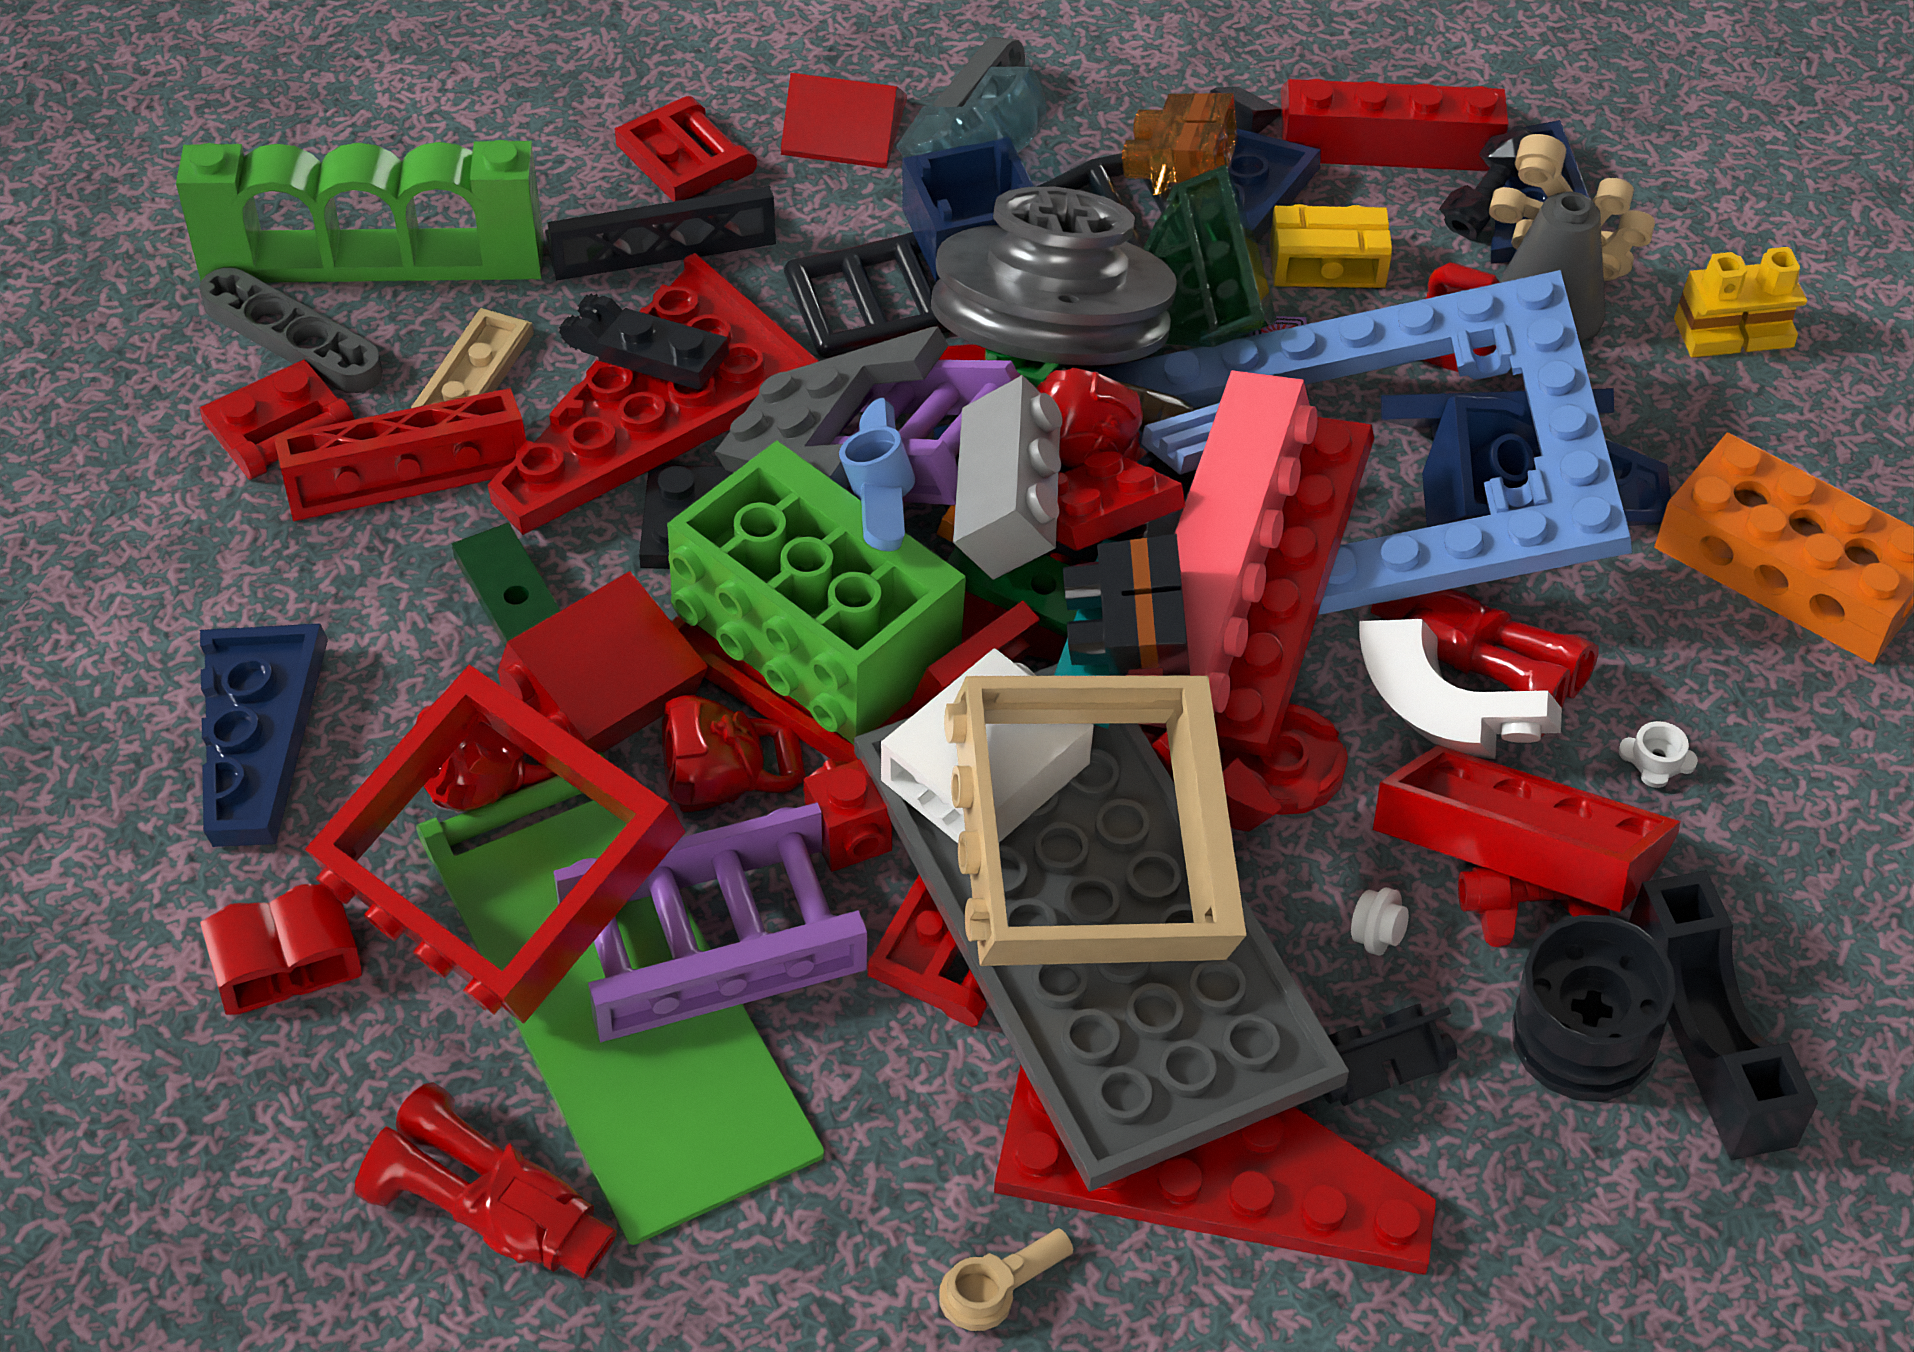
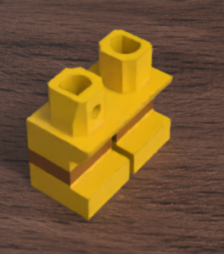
M1789 247L1769 248L1763 254L1761 264L1745 265L1742 257L1733 252L1712 254L1706 269L1689 271L1674 320L1691 358L1740 353L1742 345L1745 352L1795 347L1798 332L1793 324L1795 311L1798 306L1806 305L1808 300L1798 282L1800 266L1792 249Z

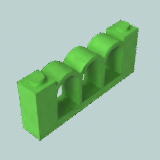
M474 141L473 151L458 144L435 142L423 144L407 153L403 161L392 152L377 145L353 143L341 145L327 153L322 162L313 154L303 149L283 144L259 146L245 156L242 144L204 143L183 145L176 186L200 281L210 272L221 268L242 270L264 283L541 279L544 235L532 141ZM434 189L451 191L462 196L472 206L477 228L419 229L414 196L423 191ZM357 190L369 192L380 197L390 206L394 215L396 229L340 230L334 196L341 192ZM275 191L299 198L309 208L315 230H261L254 196L259 193Z

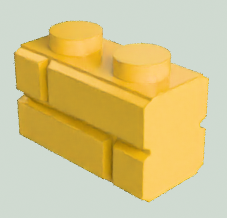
M1303 204L1274 207L1269 243L1273 286L1386 288L1392 256L1387 207H1363L1360 205L1328 207L1307 206Z

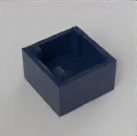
M1010 137L902 158V210L936 282L940 279L936 271L937 251L943 241L967 229L999 225L993 218L996 198L1009 190L1034 187Z

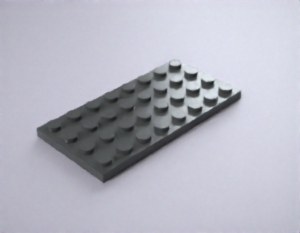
M1058 664L1033 673L1036 676H1054ZM909 718L854 737V753L857 759H861L886 804L888 817L1089 1192L1346 1085L1349 1074L1347 1066L1241 892L1246 937L1226 960L980 966L977 941L970 942L966 935L965 907L967 900L972 898L970 874H962L959 868L958 843L881 781V741ZM1110 723L1108 729L1094 725L1090 764L999 842L1008 927L1194 923L1174 782L1138 723Z

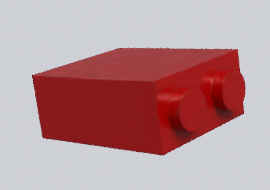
M629 571L507 641L497 673L499 674L500 684L504 689L596 753L600 751L603 753L665 714V703L669 700L684 695H695L708 666L632 572Z

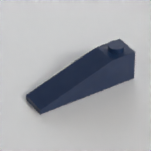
M1454 395L1447 400L1422 472L1427 527L1490 515L1484 482L1490 481L1492 478L1502 477L1504 485L1508 488H1518L1526 484L1528 481L1527 472L1536 470L1534 457L1541 456L1532 415H1528L1524 411L1525 405L1508 398ZM1606 440L1627 525H1661L1667 503L1671 499L1668 465L1625 446Z

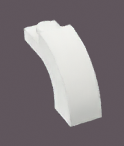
M1422 619L1359 621L1362 655L1372 682L1391 708L1416 732L1432 743L1478 758L1495 759L1496 734H1501V738L1509 742L1531 743L1539 741L1541 733H1561L1562 708L1548 691L1473 692L1457 688L1446 682L1438 664V637Z

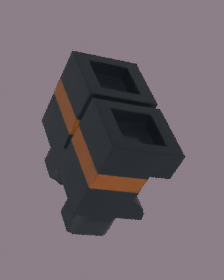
M1177 534L1097 544L1098 562L1083 563L1063 568L1067 610L1102 607L1103 618L1067 622L1071 665L1096 666L1108 664L1109 676H1126L1129 670L1162 668L1163 676H1190Z

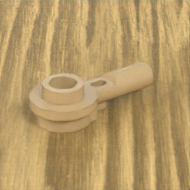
M1057 1228L1019 1252L1011 1254L1002 1260L989 1253L984 1257H970L958 1262L944 1275L939 1288V1303L945 1317L956 1326L969 1331H985L998 1326L1008 1317L1013 1304V1290L1073 1253V1246L1069 1237L1063 1230Z

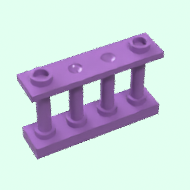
M938 360L924 380L873 385L838 435L859 412H864L878 398H884L894 406L895 421L902 413L913 414L899 430L915 474V484L902 497L903 502L956 505L958 477L956 456L959 454L962 408L1018 378L1020 374L1017 372L1012 361ZM945 415H958L938 440L925 439ZM859 426L850 436L837 435L830 445L843 444L849 437L860 431ZM849 485L846 490L853 494L852 488Z
M818 803L798 808H780L767 816L680 838L627 901L630 902L652 896L673 960L637 970L632 969L615 917L594 940L605 975L604 979L588 983L592 1017L600 1043L867 970V931L859 910L839 916L831 914L809 856L810 854L822 852V820ZM598 858L582 859L569 867L554 870L558 905ZM783 862L806 924L771 934L765 932L744 872ZM718 879L740 942L708 951H701L696 943L678 889Z

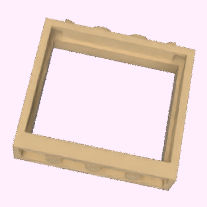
M1208 676L965 677L954 702L946 704L944 729L947 742L956 743L958 766H954L952 770L951 796L954 807L963 808L965 831L960 833L958 840V863L962 874H970L972 898H969L966 902L965 929L968 940L970 942L977 941L980 966L1226 960L1246 937V929ZM1166 723L1194 923L1008 927L985 724Z

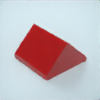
M790 72L781 155L887 169L907 101V94L897 86Z

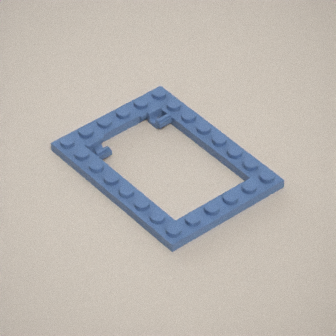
M1561 270L1095 369V372L1115 381L1175 395L1192 404L1193 408L1220 403L1231 370L1303 379L1306 385L1454 353L1459 377L1469 376L1473 380L1508 373L1510 368H1512L1513 375L1522 374L1541 456L1534 457L1536 470L1527 472L1528 481L1526 484L1518 488H1508L1504 485L1502 477L1492 478L1490 481L1484 482L1490 515L1340 545L1317 615L1632 553L1627 521ZM1496 345L1495 351L1486 356H1479L1473 352V349ZM1139 431L1140 448H1143L1148 453L1149 450L1141 444L1143 433Z

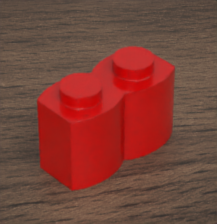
M301 884L295 886L269 903L230 904L200 922L226 1015H239L287 1000L293 995H304L362 976L357 947L343 903L322 884Z

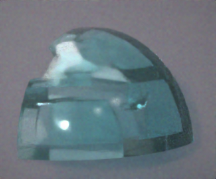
M990 67L963 107L923 106L896 145V148L904 157H910L1010 137L1017 153H1020L1035 138L1045 122L1047 106L1040 81L1032 67Z

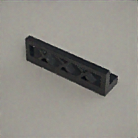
M771 186L551 221L547 222L548 229L545 230L546 243L555 279L558 281L684 260L694 253L699 257L775 245L774 196Z

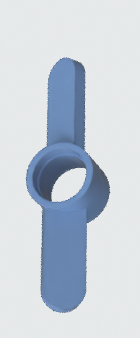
M878 398L862 414L859 422L860 431L843 443L839 451V457L854 496L861 500L863 538L865 542L881 551H895L901 547L905 534L902 497L913 488L915 474L900 433L895 428L894 406L884 398Z

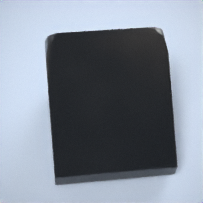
M1216 87L1209 93L1212 121L1220 126L1225 125L1259 134L1281 115V108L1240 87Z

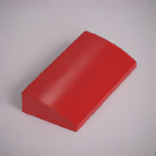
M1436 745L1380 781L1373 830L1620 913L1638 895L1642 882L1649 881L1662 863L1679 833L1681 821Z

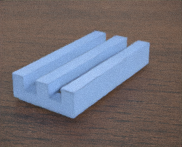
M1220 403L1145 425L1141 444L1180 475L1196 470Z

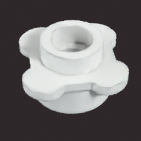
M1656 721L1647 723L1640 728L1636 739L1625 738L1619 746L1620 757L1625 761L1632 762L1642 773L1641 780L1646 785L1654 788L1664 787L1668 782V778L1678 773H1692L1698 762L1696 754L1688 750L1689 743L1684 732L1667 722ZM1653 753H1660L1663 755V757L1654 755Z

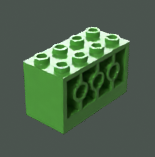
M778 440L667 523L671 603L678 616L689 625L701 627L718 640L722 649L731 658L738 661L744 660L764 676L774 691L783 696H791L811 712L821 727L830 732H838L853 745L854 737L875 730L911 700L926 668L962 643L966 576L907 533L904 534L901 547L895 551H881L868 545L863 538L861 500Z

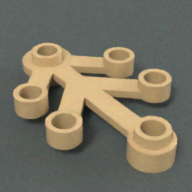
M1532 134L1524 137L1520 141L1515 161V167L1519 171L1518 176L1520 180L1528 185L1541 187L1548 198L1558 193L1573 192L1561 174L1566 156L1565 145L1560 140L1543 134ZM1618 178L1602 180L1599 183L1596 196L1592 199L1595 206L1600 210L1601 226L1611 215H1621L1618 229L1615 232L1601 231L1604 281L1614 280L1617 277L1628 274L1632 270L1634 256L1630 252L1632 246L1641 247L1648 245L1651 242L1655 226V220L1651 215L1642 211H1629L1634 188L1629 182ZM1503 187L1494 191L1489 214L1497 221L1516 223L1512 246L1517 250L1543 202L1529 198L1517 189Z

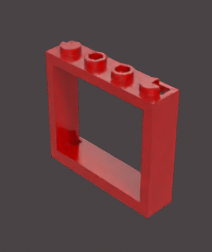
M469 664L309 843L305 850L322 869L315 879L329 889L338 900L347 905L355 896L369 907L363 914L364 917L384 935L396 942L404 933L416 942L418 946L414 949L413 954L434 973L445 979L453 970L469 982L463 989V992L485 1011L487 1009L493 1015L502 1007L524 1024L686 831L670 803ZM480 721L627 823L624 829L503 971L357 863L359 858Z

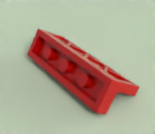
M511 388L277 435L274 436L292 519L293 521L492 480L504 466L514 461L516 452L526 441L523 419Z

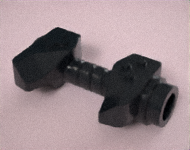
M1514 126L1509 132L1492 136L1479 153L1482 160L1490 167L1475 189L1465 185L1452 191L1439 208L1445 216V224L1451 231L1472 241L1477 239L1490 220L1489 208L1494 191L1503 188L1511 176L1519 177L1515 161L1520 141L1534 133L1522 126Z

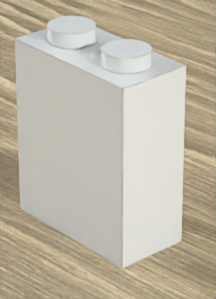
M995 648L881 741V781L957 843L960 833L965 831L963 808H955L951 796L952 770L954 766H958L956 743H948L945 736L944 715L946 704L954 702L966 676H1036L1027 666L1021 663H1013ZM985 724L998 843L1090 764L1093 724Z

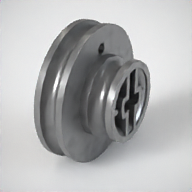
M1025 187L1009 190L996 198L993 218L999 225L980 226L958 232L948 237L938 248L936 271L940 279L936 282L932 291V311L938 321L948 330L983 348L1017 358L1045 363L1106 365L1128 362L1148 356L1160 349L1168 339L1171 320L1167 309L1175 299L1176 277L1162 260L1144 249L1126 242L1132 238L1135 216L1125 206L1109 198L1081 190L1060 187Z

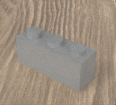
M1023 375L962 408L953 543L993 580L1056 548L1057 517L1059 516V505L1057 502L1058 472L1061 469L1059 444L1062 415L1054 399L1046 393H1040Z

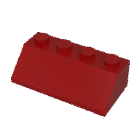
M1288 79L1281 87L1282 140L1321 149L1320 164L1488 171L1490 167L1482 160L1479 153L1492 136L1507 133L1509 125L1505 89L1487 88L1484 86L1453 87L1434 86L1431 84H1387L1374 81H1325L1322 79Z

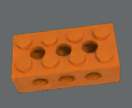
M1728 432L1667 503L1654 548L1872 664L1877 661L1914 611L1913 526Z

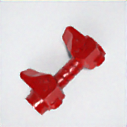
M1477 865V868H1473L1472 871H1461L1459 873L1458 898L1461 910L1463 912L1475 911L1476 914L1480 915L1484 939L1492 947L1509 945L1513 941L1519 902H1526L1527 900L1529 902L1560 900L1562 906L1573 917L1579 915L1610 916L1607 908Z

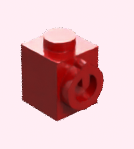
M828 759L823 763L822 767L814 771L809 777L803 778L805 805L818 803L821 810V853L831 872L892 851V822L887 815V806L861 759L852 762H835L834 759Z

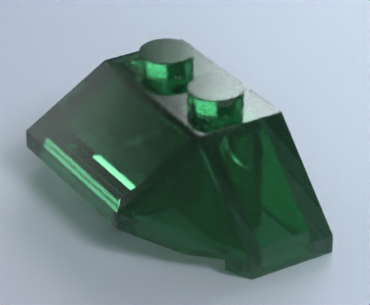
M1222 165L1174 185L1167 198L1169 205L1155 222L1143 247L1145 251L1162 260L1172 270L1177 281L1175 299L1167 309L1171 321L1169 336L1165 344L1217 347L1278 324L1259 248L1227 165Z

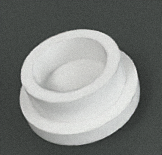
M1387 887L1379 892L1366 890L1359 898L1352 917L1351 936L1353 941L1364 944L1368 953L1381 956L1386 951L1388 945L1397 946L1402 941L1407 929L1409 913L1407 907L1402 906L1399 891Z

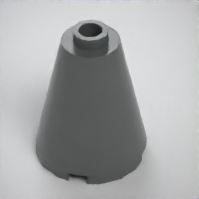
M1564 192L1552 195L1544 201L1499 282L1502 283L1561 270L1578 339L1581 342L1587 338L1590 341L1597 336L1604 323L1606 313L1601 216L1599 208L1585 195L1578 192Z

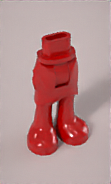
M1454 589L1372 604L1371 613L1384 620L1422 619L1438 637V660L1453 666L1456 670H1460L1466 675L1469 671L1485 675L1505 684L1513 691H1548L1561 708H1563L1566 696L1574 699L1588 682L1599 654V646L1575 634H1559L1513 621L1507 611L1491 608L1472 598L1467 593ZM1498 645V646L1507 648V649H1509V650H1512V651H1514V652H1511V651H1508V650H1505V649H1502V648H1499V647H1496V646Z
M434 1082L423 1084L404 1100L396 1117L397 1131L386 1126L379 1132L371 1144L355 1180L354 1192L356 1196L369 1204L386 1206L398 1198L403 1191L417 1194L450 1213L455 1222L464 1224L482 1235L483 1241L497 1254L513 1258L517 1263L543 1264L544 1267L553 1272L562 1266L583 1279H587L593 1273L610 1249L617 1235L616 1229L593 1217L594 1205L584 1200L564 1180L525 1158L523 1153L518 1151L511 1143H508L503 1150L455 1113V1099L448 1091ZM420 1149H437L472 1169L481 1177L469 1183Z

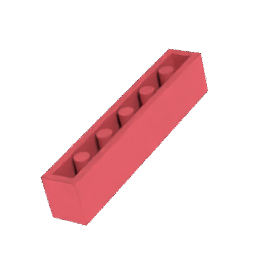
M1231 370L1185 502L1186 507L1183 508L1175 531L1181 568L1190 676H1208L1214 715L1215 712L1222 713L1226 708L1230 693V677L1228 672L1233 657H1241L1246 647L1248 638V621L1246 617L1251 602H1259L1264 592L1266 583V567L1264 562L1269 548H1277L1282 537L1284 523L1282 508L1286 496H1293L1299 485L1301 473L1299 456L1303 444H1311L1315 436L1317 409L1309 404L1303 379ZM1163 669L1129 670L1126 676H1163ZM1138 723L1167 729L1166 723Z

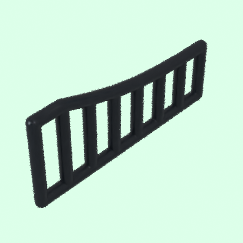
M1144 148L1094 158L1036 186L1078 190L1089 184L1094 194L1109 198L1125 206L1111 177L1139 172L1185 256L1184 259L1165 262L1174 273L1177 283L1207 277L1213 271L1214 264L1204 244L1198 240L1197 231L1155 154L1150 149ZM1134 223L1132 238L1126 242L1149 252ZM913 232L850 248L792 259L786 263L784 274L815 350L820 356L829 358L930 327L938 326L941 333L950 332L938 321L932 311L933 287L917 254L922 251ZM896 260L920 315L888 321L865 267ZM843 272L865 326L833 333L811 279Z

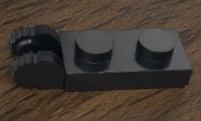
M592 293L589 296L586 295L578 305L579 309L577 311L580 315H577V317L573 315L571 317L568 316L559 327L560 338L570 348L580 349L583 353L597 356L599 361L696 390L703 387L729 354L728 339L725 336L628 308L622 310L612 298L606 296L599 297L597 294L592 295Z

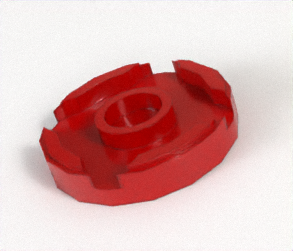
M1291 703L1288 704L1271 757L1219 748L1222 769L1236 758H1239L1247 768L1257 772L1266 781L1270 794L1282 806L1276 813L1277 815L1307 813L1327 804L1341 789L1348 755L1346 746L1343 748V744L1338 739L1339 731L1330 720L1308 707Z

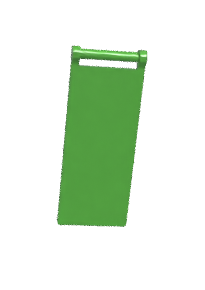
M601 751L598 752L599 755H601L603 758H605V756L603 755V753H602ZM559 775L502 797L494 804L489 803L440 823L435 817L416 825L420 842L436 868L477 951L502 971L558 906L554 870L569 867L582 859L599 858L627 823L592 800L456 856L453 855L450 846L583 793ZM652 896L626 902L615 915L632 969L637 970L673 960ZM683 901L699 950H711ZM593 942L524 1024L511 1015L627 1242L631 1245L639 1244L818 1162L824 1157V1148L742 1004L600 1043L593 1022L588 983L604 979L605 975Z

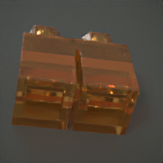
M1168 94L1163 110L1138 109L1134 118V140H1126L1122 149L1125 178L1152 179L1153 195H1160L1165 192L1169 182L1195 183L1196 197L1218 198L1227 173V167H1229L1238 141L1234 94Z

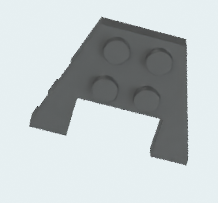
M938 326L930 327L790 371L774 374L761 384L759 388L760 393L747 410L732 422L730 426L731 431L715 450V453L725 470L734 473L778 440L841 487L847 489L850 483L839 457V451L843 444L830 445L873 385L924 380L944 353L948 344Z

